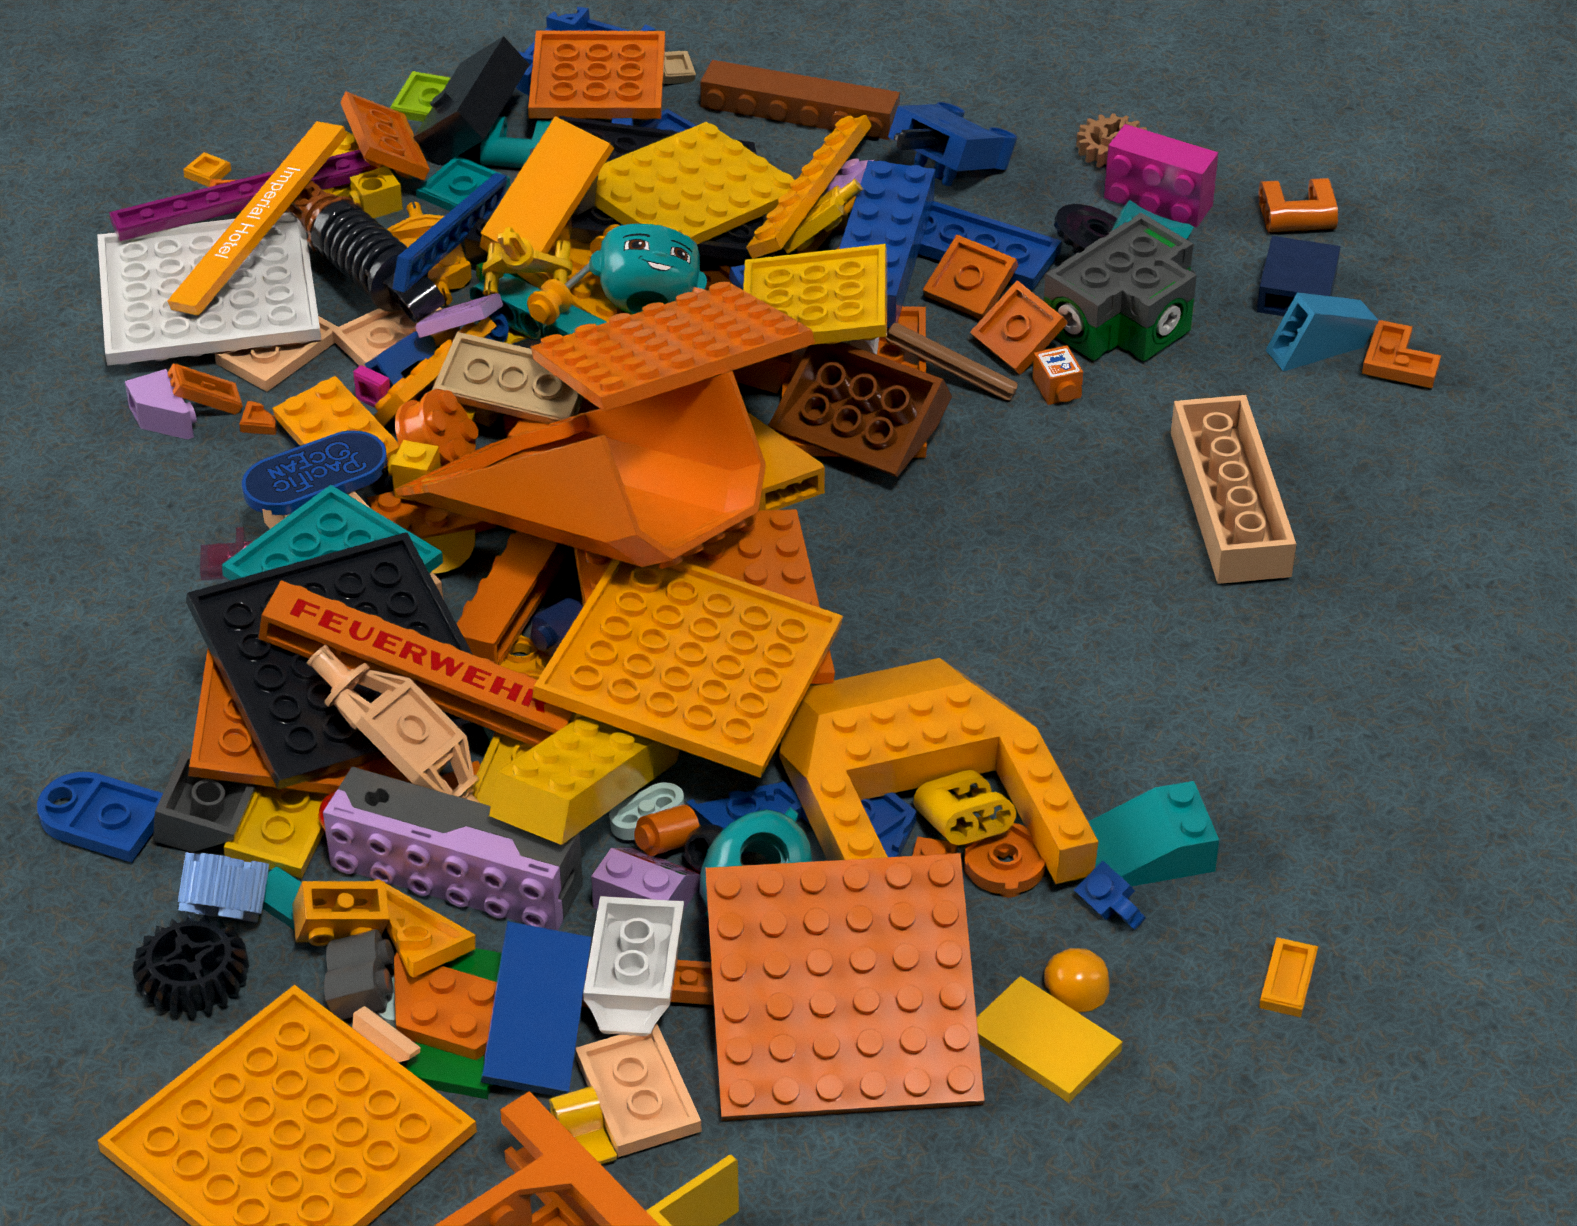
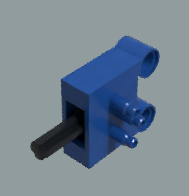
M945 102L898 106L888 138L897 142L896 147L899 150L917 151L914 165L924 167L927 164L928 158L935 160V178H943L942 184L945 186L952 185L958 171L992 168L1006 170L1017 141V136L1007 130L990 127L987 130L964 119L965 111Z

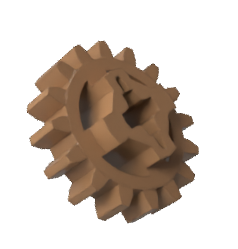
M1102 114L1098 115L1097 121L1090 118L1087 119V125H1080L1079 132H1077L1076 147L1079 148V156L1086 155L1085 161L1087 163L1094 160L1097 161V167L1099 168L1104 164L1107 165L1108 145L1124 124L1140 128V121L1129 122V116L1122 118L1117 117L1116 114H1111L1110 118H1105Z

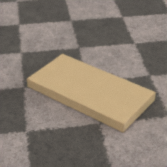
M460 332L456 333L432 389L451 391L461 404L545 424L577 415L584 399L581 394L534 361L530 348Z

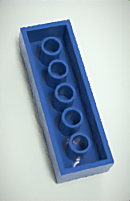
M868 160L860 183L863 191H860L856 196L839 249L886 244L887 328H890L893 323L898 322L933 207L935 169L919 165L909 166L886 161Z

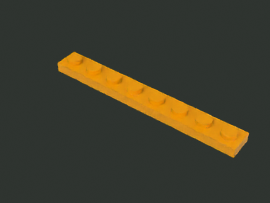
M867 115L857 118L847 116L835 124L836 128L824 138L825 143L813 153V159L810 163L801 169V175L791 182L789 191L779 198L777 207L767 214L765 223L754 231L755 236L746 247L752 259L783 248L872 125Z

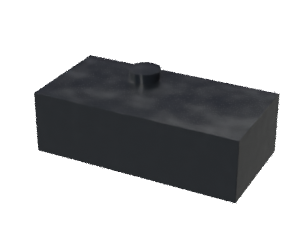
M504 36L459 64L444 90L433 98L430 103L432 108L413 138L438 165L445 164L482 142L530 64Z

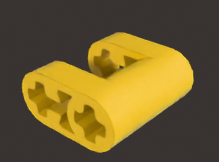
M965 770L926 782L916 790L913 804L915 809L951 844L965 845L1003 833L1013 825L1016 819L1015 806L1001 793L991 792L990 783L973 770ZM974 783L977 788L972 790V796L968 798L965 793L970 791V785ZM952 789L957 794L952 795L948 790ZM999 806L1002 810L997 811L996 818L992 820L989 816L994 814V807ZM973 812H977L980 816L976 817Z

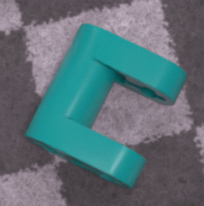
M498 116L487 136L481 142V165L522 168L530 156V150L536 147L552 120L538 119L532 139L507 137V118Z

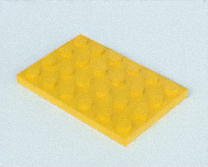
M704 122L606 162L598 173L594 206L622 225H661L689 236L696 244H700L774 210L779 204V198L785 195L791 188L790 184L794 179L790 174L782 172L768 163L764 157L758 156L744 147L741 142L721 132L717 126Z

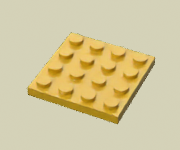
M886 244L745 260L743 290L812 329L815 344H837L842 341L874 340L878 337H887Z

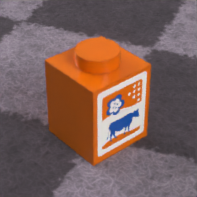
M1068 345L1034 352L1032 379L1048 405L1081 398L1083 370Z

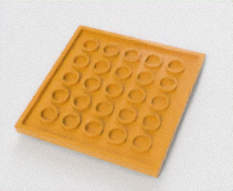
M613 559L535 683L532 698L761 778L839 632L843 616L685 561L660 569L659 564L640 567Z
M293 985L97 1141L100 1152L191 1226H367L477 1132L476 1121L296 985Z

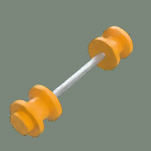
M612 224L604 230L603 236H597L591 242V255L601 249L602 240L607 233L620 225ZM589 263L565 284L556 279H549L541 286L540 291L533 292L527 299L530 315L536 321L550 325L559 318L560 313L569 310L573 305V297L569 289L590 272Z

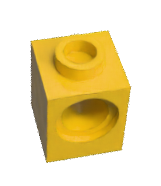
M381 167L350 177L351 192L347 193V197H350L353 202L359 203L364 212H367L372 218L403 210L400 183L388 167Z

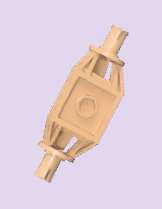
M324 645L311 656L307 664L332 687L331 693L324 703L328 707L335 705L354 730L358 728L413 784L480 803L472 795L474 792L473 787L480 779L473 772L467 736L410 678L369 670L370 667L366 663H363L356 669L349 670L329 650L327 645ZM360 684L380 692L382 695L372 703H369L356 693L353 688ZM449 762L459 783L454 790L450 788L439 774Z

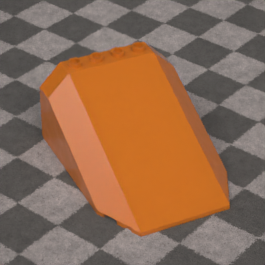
M733 371L606 412L599 408L552 422L545 428L531 432L526 431L487 444L395 490L397 496L640 567L659 564L660 569H664L682 562L681 555L684 557L695 554L704 549L703 544L723 539L725 537L724 531H734L746 525L745 519L759 510L766 463Z

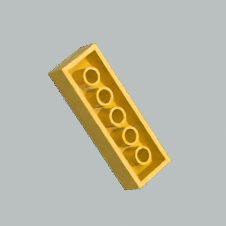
M581 715L496 772L489 816L563 845L674 765L678 760L680 749Z

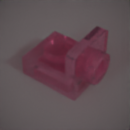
M244 527L236 528V543L201 545V580L227 579L223 576L222 564L253 542V540L246 541Z

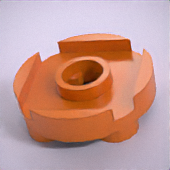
M1013 823L1003 833L966 844L964 871L972 882L986 891L997 893L1007 898L1016 897L1021 892L1036 886L1045 874L1046 862L1040 856L1033 842V837L1026 826ZM1008 855L1013 856L1010 862H1003L997 858V856L1002 858Z

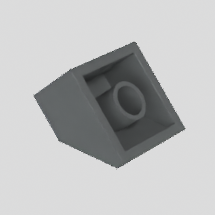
M183 750L155 810L153 841L189 852H195L234 840L257 785L188 776L191 752Z

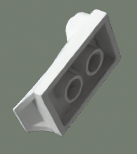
M600 896L583 995L584 1001L592 1011L602 1033L648 1036L659 1018L670 1006L679 946L683 940L684 901Z

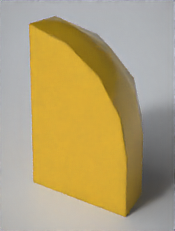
M475 529L422 539L442 551L443 563L432 571L434 574L444 573L460 567L471 556L475 546Z

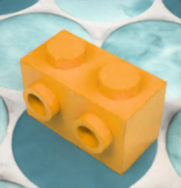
M302 881L292 904L296 942H309L314 946L328 945L329 941L378 929L382 936L389 921L385 881Z

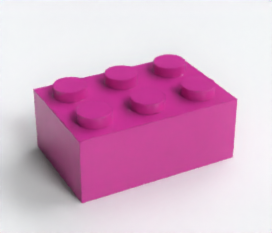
M1124 124L1108 145L1104 198L1124 205L1131 200L1155 215L1198 227L1213 206L1218 152Z

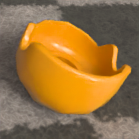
M1069 948L1055 954L1046 964L1044 983L1045 988L1049 989L1051 996L1076 1012L1092 1011L1104 1004L1110 987L1108 969L1102 958L1088 949Z

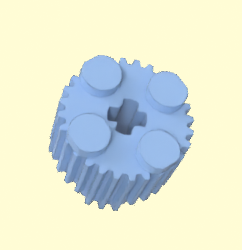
M186 852L178 902H180L178 910L200 915L222 916L258 922L259 914H262L269 864L258 861L244 862V860L206 853H200L199 855Z

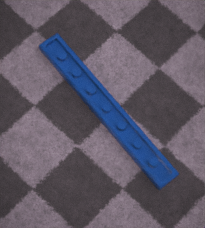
M499 173L493 174L399 254L392 289L401 292L407 291L465 240L466 235L479 218L488 220L505 195L507 176Z

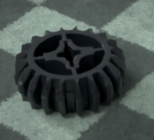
M188 914L185 922L177 923L171 918L169 927L163 928L156 925L155 936H144L143 946L136 948L135 961H133L134 966L132 967L136 990L143 997L148 1007H156L160 1016L170 1010L176 1020L183 1012H188L193 1021L197 1011L204 1010L211 1016L214 1005L217 1004V1006L226 1009L228 998H239L240 987L246 986L249 959L245 943L242 941V938L238 937L234 927L226 928L221 919L211 923L208 917L204 915L199 921H193Z

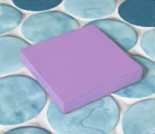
M495 293L437 310L418 322L415 327L419 338L485 319L504 305L500 294Z

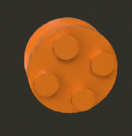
M431 390L422 397L421 401H407L396 412L395 431L400 446L403 440L439 446L441 466L475 451V439L478 437V428L475 422L468 418L467 412L461 403L457 401L455 395L449 390Z

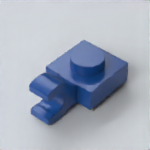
M1103 860L1074 889L1105 920L1116 912L1135 930L1146 919L1140 910L1128 900L1135 890Z

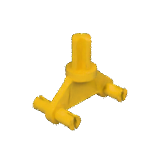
M506 227L503 233L498 234L499 243H495V247L493 243L488 245L487 262L482 265V275L485 277L483 294L485 296L492 293L498 294L499 279L507 273L551 272L553 279L565 284L567 276L572 274L573 264L569 261L571 243L563 240L562 245L561 240L557 241L556 254L552 256L534 250L527 239L520 237L512 227Z

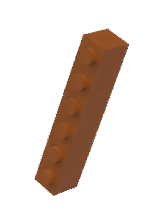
M717 60L710 62L700 81L702 108L833 131L836 128L835 124L844 117L853 116V118L867 115L872 126L865 136L884 140L890 139L888 135L897 108L900 106V92Z

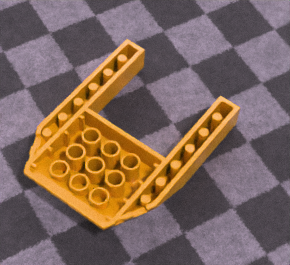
M941 658L838 679L830 684L810 685L782 737L779 758L827 861L888 857L861 800L884 796L891 792L897 793L919 788L926 782L965 770H973L979 774L996 770L1024 825L1028 827L1033 837V842L1040 856L1044 858L1045 865L1055 884L1087 877L1095 869L1099 841L1038 729L1001 699Z

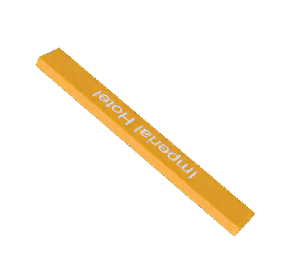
M316 121L167 300L171 310L198 316L203 312L346 138L347 133L344 126Z

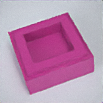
M360 365L353 371L356 398L374 407L388 393L387 391L390 389L389 378L363 365Z

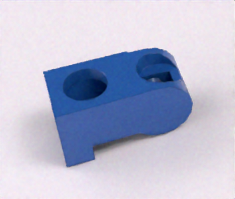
M417 331L366 362L365 366L388 377L391 388L401 378H404L401 374L403 370L409 366H417L425 358L429 359L434 355L436 351L435 340L431 335L419 338Z

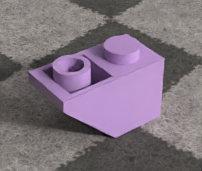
M166 369L125 381L129 408L141 429L183 439L194 437L192 424L197 422L194 408L191 402L185 403L184 398L173 394L175 387L171 386V378L168 377Z

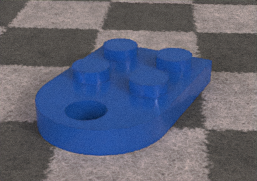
M75 772L55 779L43 789L37 801V811L42 828L51 837L132 863L154 832L155 810L163 793L94 772ZM61 798L71 799L69 802L62 805L52 804L54 801Z

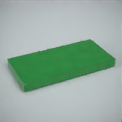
M475 948V950L457 957L454 961L447 962L445 967L497 982L501 952ZM415 1042L421 1048L420 1053L408 1060L407 1070L434 1090L488 1100L493 1084L480 1082L485 1055L478 1060H473Z

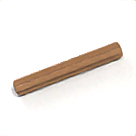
M893 323L887 332V342L1005 401H1010L1016 393L1017 382L899 323Z

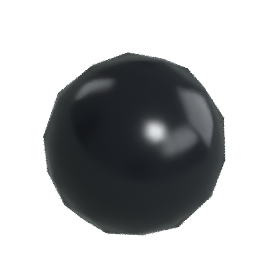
M704 824L689 833L684 843V857L689 867L698 874L701 873L709 847L717 835L724 829L723 827L714 824Z

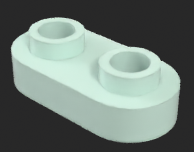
M657 783L625 799L610 811L609 817L612 833L623 840H635L634 831L638 819L648 814L684 804L682 789L673 783Z

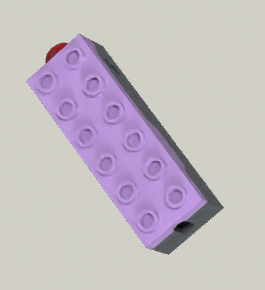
M351 767L337 791L327 795L319 808L318 819L326 832L330 866L346 874L356 873L373 878L374 880L380 879L388 885L393 884L410 889L420 896H434L447 900L458 907L468 906L485 911L495 918L505 917L525 923L526 925L558 931L583 886L580 832L563 845H560L490 817L491 806Z

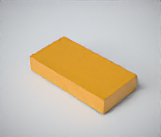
M1279 937L1276 938L1259 1008L1296 1017L1302 1016L1318 946Z

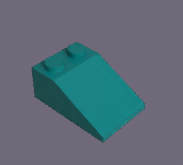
M1194 781L1155 787L1088 821L1099 841L1095 868L1103 860L1131 887L1216 871L1219 838Z

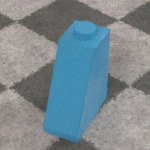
M1297 292L1269 342L1266 351L1282 371L1291 370L1363 348L1379 320L1361 300Z

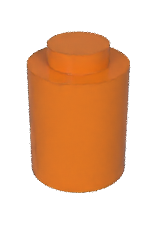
M682 804L640 817L636 824L634 838L641 850L649 856H655L684 847L689 833L700 825L693 809L686 804Z

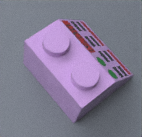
M611 848L591 876L593 908L598 909L600 896L684 901L685 910L700 887V874L661 858L649 856L645 852L634 848Z

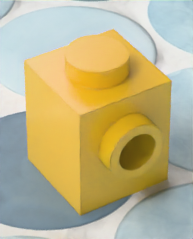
M403 440L397 454L391 455L388 464V474L393 477L395 498L406 499L397 496L396 488L441 467L439 446Z

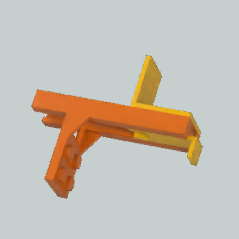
M529 1091L500 1109L502 1124L524 1146L518 1151L512 1146L504 1150L505 1163L515 1174L434 1226H718L739 1212L738 1160L733 1155H728L645 1210ZM536 1194L545 1206L532 1214L530 1196Z

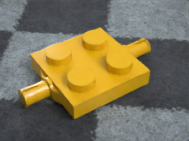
M855 178L843 188L837 185L816 201L783 246L787 254L794 249L798 251L805 249L815 240L813 237L823 228L826 232L830 231L842 221L841 216L843 215L844 205L853 196L863 191L862 186Z

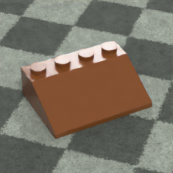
M843 342L837 344H815L808 346L768 426L778 433L898 477L937 428L952 395L944 379Z

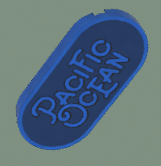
M342 431L265 458L252 465L245 472L242 479L244 499L248 506L255 511L263 513L262 509L270 510L272 515H287L293 513L329 485L336 487L344 493L355 491L374 483L383 474L382 469L387 466L388 462L386 447L373 434L363 431Z

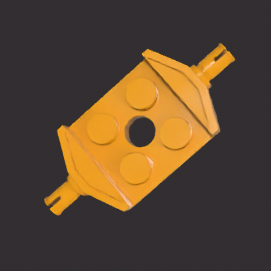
M411 202L406 208L409 218L387 228V230L408 248L444 216L423 214L421 205L418 202H414V209ZM461 244L428 272V278L441 291L446 305L452 302L449 289L464 288L472 278L470 261H466Z

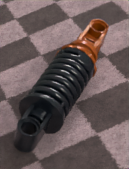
M310 180L286 209V212L291 213L301 222L303 230L308 234L307 242L311 249L317 251L350 279L352 283L357 285L360 290L364 291L378 308L389 312L402 309L417 324L445 303L441 291L428 278V272L405 292L392 289L397 257L407 249V246L367 212H364L361 205L353 202L350 197H338L334 194L326 193Z

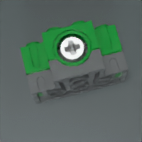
M1139 213L1128 223L1125 222L1109 232V235L1106 237H1102L1087 246L1081 253H1076L1062 262L1056 269L1053 268L1045 273L1044 302L1062 315L1068 322L1056 338L1093 361L1102 356V353L1107 350L1110 351L1117 345L1126 351L1129 350L1142 361H1146L1189 332L1192 325L1197 277L1196 274L1191 272L1190 267L1193 243L1145 214Z

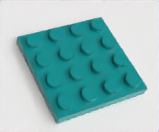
M329 485L223 563L222 572L223 576L231 581L405 532L409 534L429 573L443 563V555L441 550L336 487Z

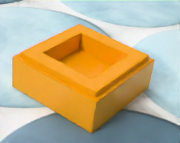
M203 152L183 169L184 177L209 187L212 179H222L231 171V164L228 161Z

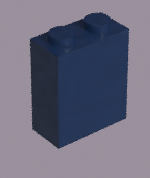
M1272 236L1259 288L1257 312L1284 316L1297 292L1332 296L1341 246Z

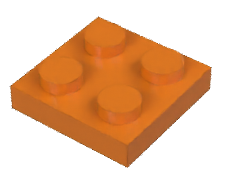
M956 235L923 288V292L927 298L981 320L996 304L1019 265L1016 258Z
M1016 281L970 331V334L1021 375L1033 362L1034 352L1043 351L1068 322L1023 284Z

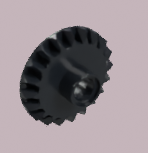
M1068 204L1058 210L1054 226L1059 237L1064 238L1063 242L1066 245H1071L1073 253L1076 254L1084 251L1087 246L1098 239L1109 235L1117 218L1092 206Z

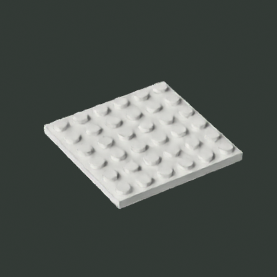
M283 213L199 316L171 310L167 300L235 219L187 224L124 241H119L116 232L98 234L104 345L107 366L117 364L129 365L134 362L150 360L163 361L168 358L183 356L196 357L224 351L236 352L241 349L257 347L270 348L274 345L290 343L304 344L310 341L321 340L307 236L301 222L291 213Z

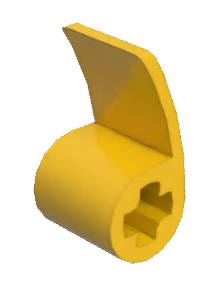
M593 1086L549 1099L551 1114L600 1164L617 1159V1153L604 1130L602 1110Z

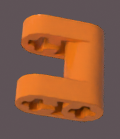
M1329 178L1310 179L1308 187L1309 200L1285 201L1279 181H1261L1259 184V205L1267 232L1336 229L1338 224V207Z

